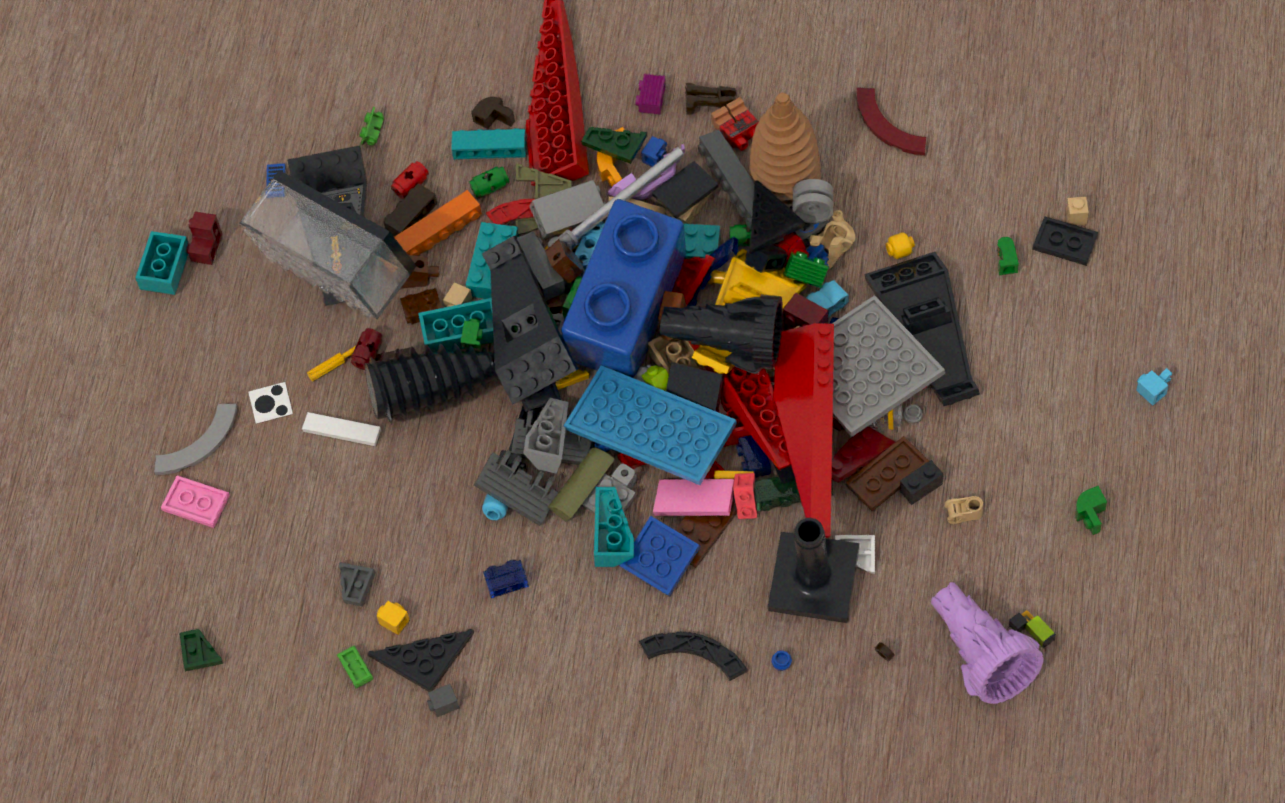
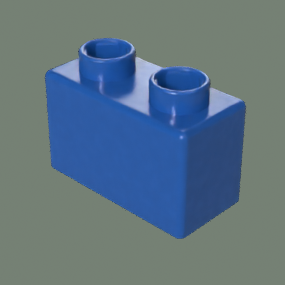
M621 199L613 202L561 329L563 340L575 363L596 371L602 365L629 377H635L648 352V342L652 341L658 327L664 291L672 292L686 257L684 224L681 220Z

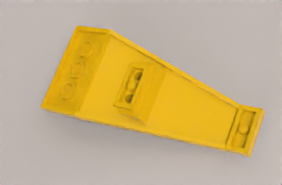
M742 249L732 257L715 305L725 306V303H735L746 298L760 297L762 294L781 296L784 309L794 294L801 293L808 284L786 277L784 275V267L780 271L758 272L754 267L745 264L747 251ZM700 345L692 356L698 364L708 365L720 374H727L734 368V365L725 363L726 357L731 354L729 351Z

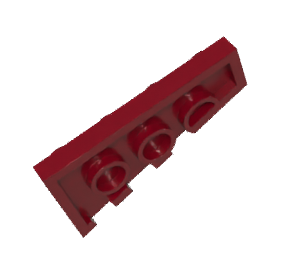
M867 426L852 436L832 458V480L839 483L854 474L861 466H867L871 460L878 457L893 445L895 441Z

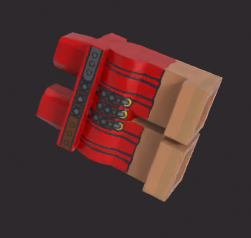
M739 97L727 104V108L723 106L711 113L712 125L716 130H720L732 148L737 147L740 151H743L749 146L747 140L753 138L759 121L749 112L744 105V101Z

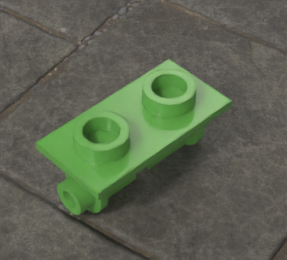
M375 107L372 108L370 113L367 112L364 118L366 126L362 127L359 135L362 138L360 145L364 141L370 146H374L377 143L380 131L374 128L381 129L384 117L383 113L374 112Z

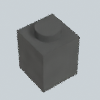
M451 684L428 692L430 700H427L430 712L435 711L437 717L460 709Z

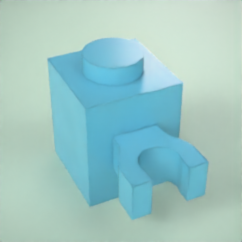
M1166 368L1159 376L1152 370L1148 374L1141 375L1137 380L1136 391L1151 405L1156 404L1167 394V383L1171 381L1170 376L1172 372Z

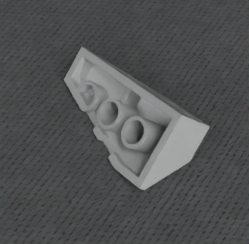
M549 398L538 419L525 437L523 453L538 470L557 474L563 455L566 429L564 424L567 420L569 403L567 401Z

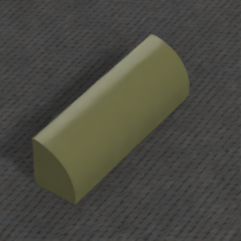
M591 448L549 504L548 508L565 522L571 519L615 459L603 450Z

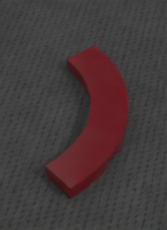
M857 87L858 109L868 129L882 142L891 147L894 146L905 153L925 156L926 137L912 135L893 126L882 115L877 106L875 88Z

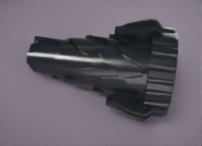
M761 294L760 297L746 298L735 303H725V306L706 304V307L686 306L684 308L664 306L660 333L669 338L691 341L693 345L710 346L717 350L729 351L731 354L726 357L725 363H730L737 368L757 374L763 368H775L778 361L783 320L782 297Z

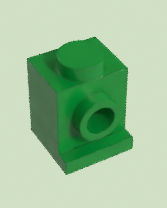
M464 320L461 337L462 347L467 348L468 345H471L473 349H481L480 341H478L482 340L483 329H480V320Z

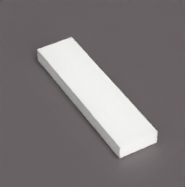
M307 412L302 427L303 432L376 446L381 432L379 426Z

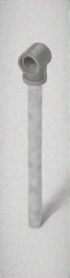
M679 147L675 148L572 231L567 229L559 237L551 238L548 242V248L559 239L572 251L579 244L578 240L608 217L615 200L628 201L684 156L682 150Z

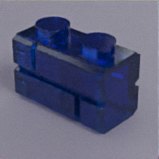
M751 435L739 437L736 451L738 457L742 456L743 462H741L742 471H754L755 478L770 475L771 465L768 456Z
M509 560L505 565L499 567L496 565L490 566L486 571H483L491 598L529 587L521 560Z

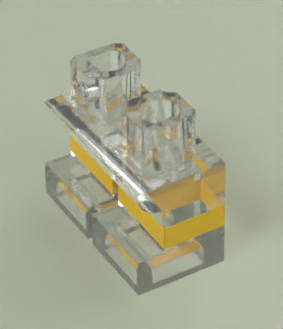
M902 403L870 424L869 427L878 428L879 433H883L885 429L894 430V435H902Z

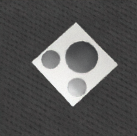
M285 382L248 391L256 423L293 414Z

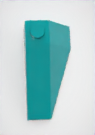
M596 487L595 567H615L634 558V537L630 531L616 488Z

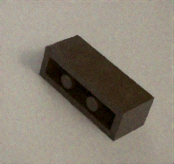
M419 183L414 188H411L403 201H400L394 211L385 217V229L390 231L395 237L426 217L437 205L435 193Z

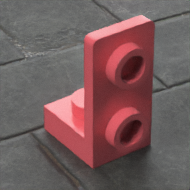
M755 473L735 474L733 490L738 519L757 518L754 495Z

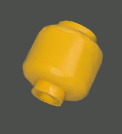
M901 232L890 236L885 246L890 257L893 256L895 259H900L911 255L912 247H915L911 236L908 237L906 233Z

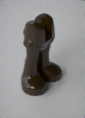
M686 83V115L693 114L696 107L699 106L719 108L725 106L727 108V104L736 100V89L724 86L711 88ZM698 95H709L716 97H700Z

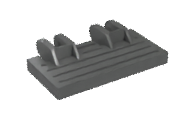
M528 410L526 428H524V420L516 419L511 453L522 455L523 458H527L523 450L525 437L533 426L531 425L533 411ZM565 430L561 463L579 465L590 451L591 440Z
M510 450L505 452L499 464L496 462L500 456L492 452L474 486L540 526L550 510L548 508L549 504L558 494L554 489L549 491L555 478L550 476L544 488L540 487L538 484L544 476V471L540 470L533 483L529 484L533 476L520 468L513 474L522 459L520 456H517L512 466L508 467L505 463L511 455Z

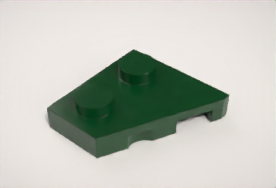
M199 629L179 633L185 671L223 664L220 655L217 654Z

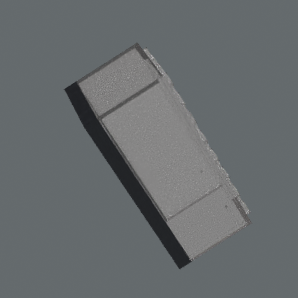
M281 170L277 172L239 223L244 228L243 232L251 237V241L259 246L258 249L266 255L265 257L270 262H278L281 268L286 271L292 270L296 277L300 279L304 277L306 282L314 287L318 285L319 289L325 294L330 292L336 300L347 302L346 304L353 310H361L360 313L367 318L371 316L378 320L416 268V264L390 231Z

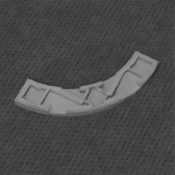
M218 404L211 425L190 446L174 453L156 455L155 475L180 472L181 469L197 465L215 452L225 441L226 435L234 424L238 408L237 404Z

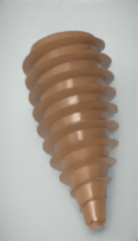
M780 93L776 96L774 104L762 115L755 128L751 144L749 175L754 183L758 180L786 206L790 207L793 205V187L795 184L807 179L821 180V166L817 140L808 118L793 104L789 95Z

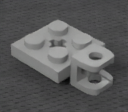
M621 464L614 471L612 477L604 474L582 503L583 507L595 514L596 487H615L622 504V509L625 512L637 496L636 492L632 490L638 480L635 470L626 464Z

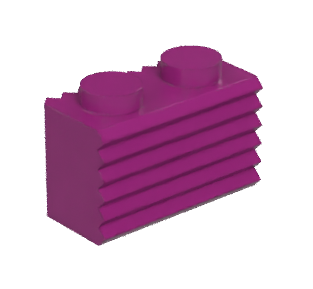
M644 74L643 80L639 81L638 89L641 92L640 95L636 96L635 104L641 113L660 115L666 90V77L664 75Z

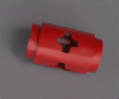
M419 161L411 163L393 180L391 189L398 197L404 199L411 188H414L418 183L421 185L427 179L429 172Z

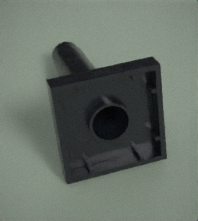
M814 518L800 520L795 527L794 533L781 532L768 611L847 623L860 549L859 543L825 538L822 524Z

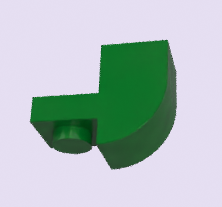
M1099 486L1084 491L1077 499L1075 510L1077 522L1083 520L1086 529H1090L1093 535L1100 533L1102 523L1097 514L1105 511L1107 500Z

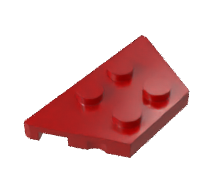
M707 254L705 258L697 256L685 259L672 292L682 293L688 305L715 258Z

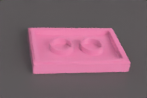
M177 475L161 506V510L214 528L230 494L229 492Z

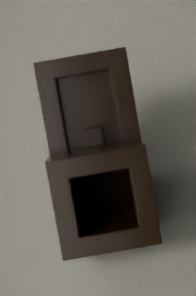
M499 97L484 98L471 111L473 122L486 129H489L496 119L510 127L515 122L513 111L509 107H504L503 100Z

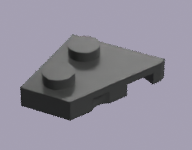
M340 562V581L343 588L342 600L346 604L363 607L376 574L373 568Z

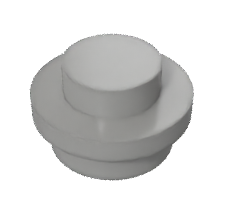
M915 404L907 406L903 411V417L909 423H917L922 419V409Z

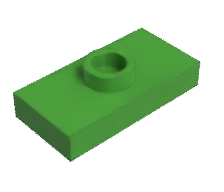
M355 645L337 654L338 659L356 689L373 680L372 674Z

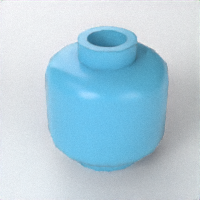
M487 494L482 506L483 513L490 520L504 518L508 506Z

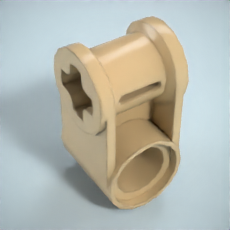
M977 496L949 499L944 504L948 510L949 517L947 520L950 524L978 520L983 515V501ZM973 506L978 507V509L972 510L970 508Z

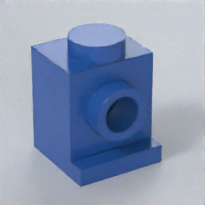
M652 136L641 151L642 162L653 167L664 158L663 155H666L667 142Z

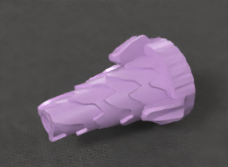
M950 582L947 587L940 590L935 597H932L931 603L944 619L951 633L952 640L960 649L959 654L967 663L961 666L965 687L971 696H979L985 703L997 704L1013 698L1034 681L1044 661L1038 642L1015 630L1009 629L1007 631L997 618L993 619L986 610L982 611L970 595L966 597L953 582Z

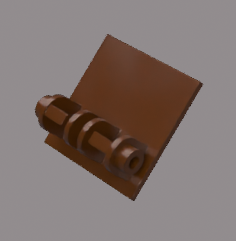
M436 288L400 298L407 324L411 323V325L420 322L418 313L442 308Z

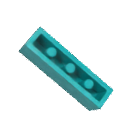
M525 129L452 131L451 150L453 160L526 157Z

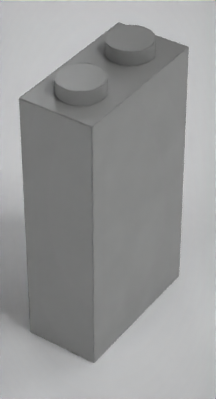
M594 180L532 200L529 207L543 240L562 234L567 229L573 230L606 204L602 201L600 188L598 185H595Z

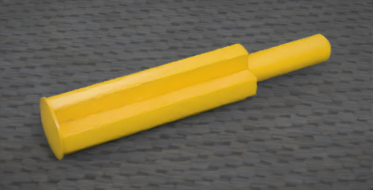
M356 346L343 354L337 353L308 371L307 375L313 382L343 364L345 358L352 355Z

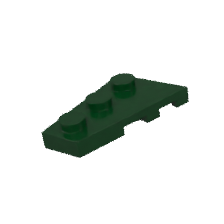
M589 127L581 143L583 146L631 164L644 143L647 132L631 133L630 130L619 132L608 128Z

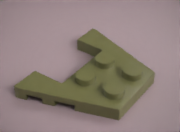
M516 164V181H535V199L571 188V180L547 174L534 168H528L522 164ZM534 218L516 220L519 235L539 229Z

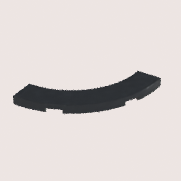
M678 631L667 634L659 633L639 640V644L648 660L662 654L688 653L709 660L720 668L730 681L747 672V668L734 652L721 645L720 642L701 634Z

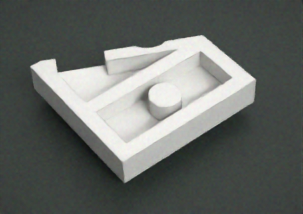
M835 535V540L859 543L857 567L875 574V535Z

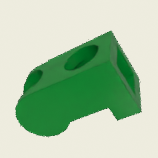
M1001 237L997 242V254L1001 257V260L998 262L999 275L1018 273L1019 263L1014 242L1009 237Z

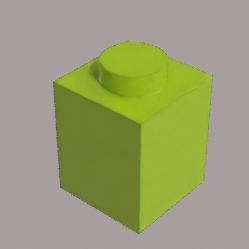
M657 365L651 366L647 369V372L641 375L644 383L666 391L669 374L665 368Z

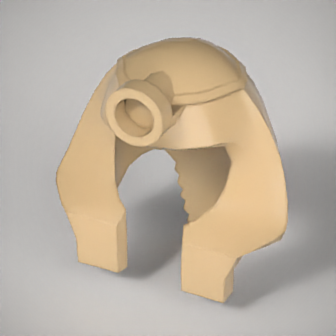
M840 210L833 212V220L827 223L823 232L817 236L811 235L809 238L811 246L823 244L825 246L824 249L829 251V260L827 261L829 269L832 268L841 255L855 241L854 230L844 220L843 212Z

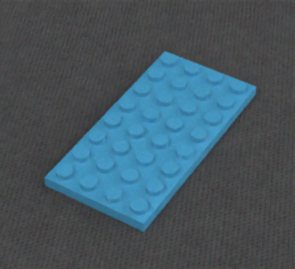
M601 365L564 424V427H566L565 430L701 485L737 422L736 419Z

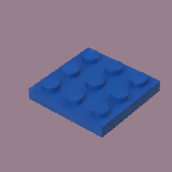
M650 516L634 541V558L619 566L670 597L701 546Z

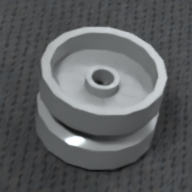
M807 179L796 183L793 187V212L806 223H820L830 219L833 215L832 185L819 179Z

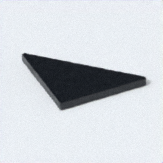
M758 180L755 181L753 193L750 254L803 228L805 225V221Z
M467 629L468 631L440 635L437 638L413 641V643L390 646L374 652L372 650L368 652V656L430 692L434 690L473 636L474 630Z

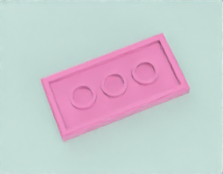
M686 479L659 480L653 509L654 516L730 515L734 494V479H704L701 485Z

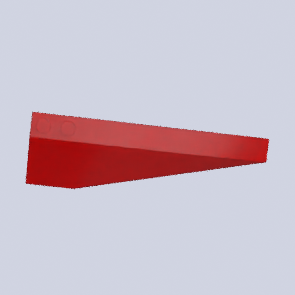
M688 341L694 351L700 347V345H693L691 341ZM708 365L704 366L706 370L715 372L714 368ZM734 366L730 372L725 374L722 388L723 397L779 470L791 466L782 426L774 402V390L768 373L763 368L757 374H752Z

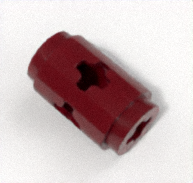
M366 328L361 333L351 356L352 365L365 370V363L369 362V358L372 357L375 360L383 342V336L380 332Z

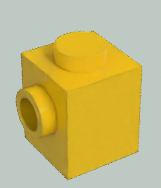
M387 601L377 611L379 624L397 635L401 633L410 620L408 612L396 602L393 604Z

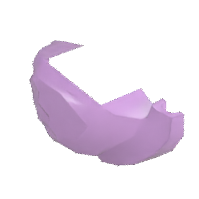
M682 144L681 150L683 153H685V147ZM681 159L664 171L661 177L652 181L635 194L632 199L644 200L652 197V192L675 175L676 165ZM632 173L613 185L607 195L615 197L634 182L636 178Z

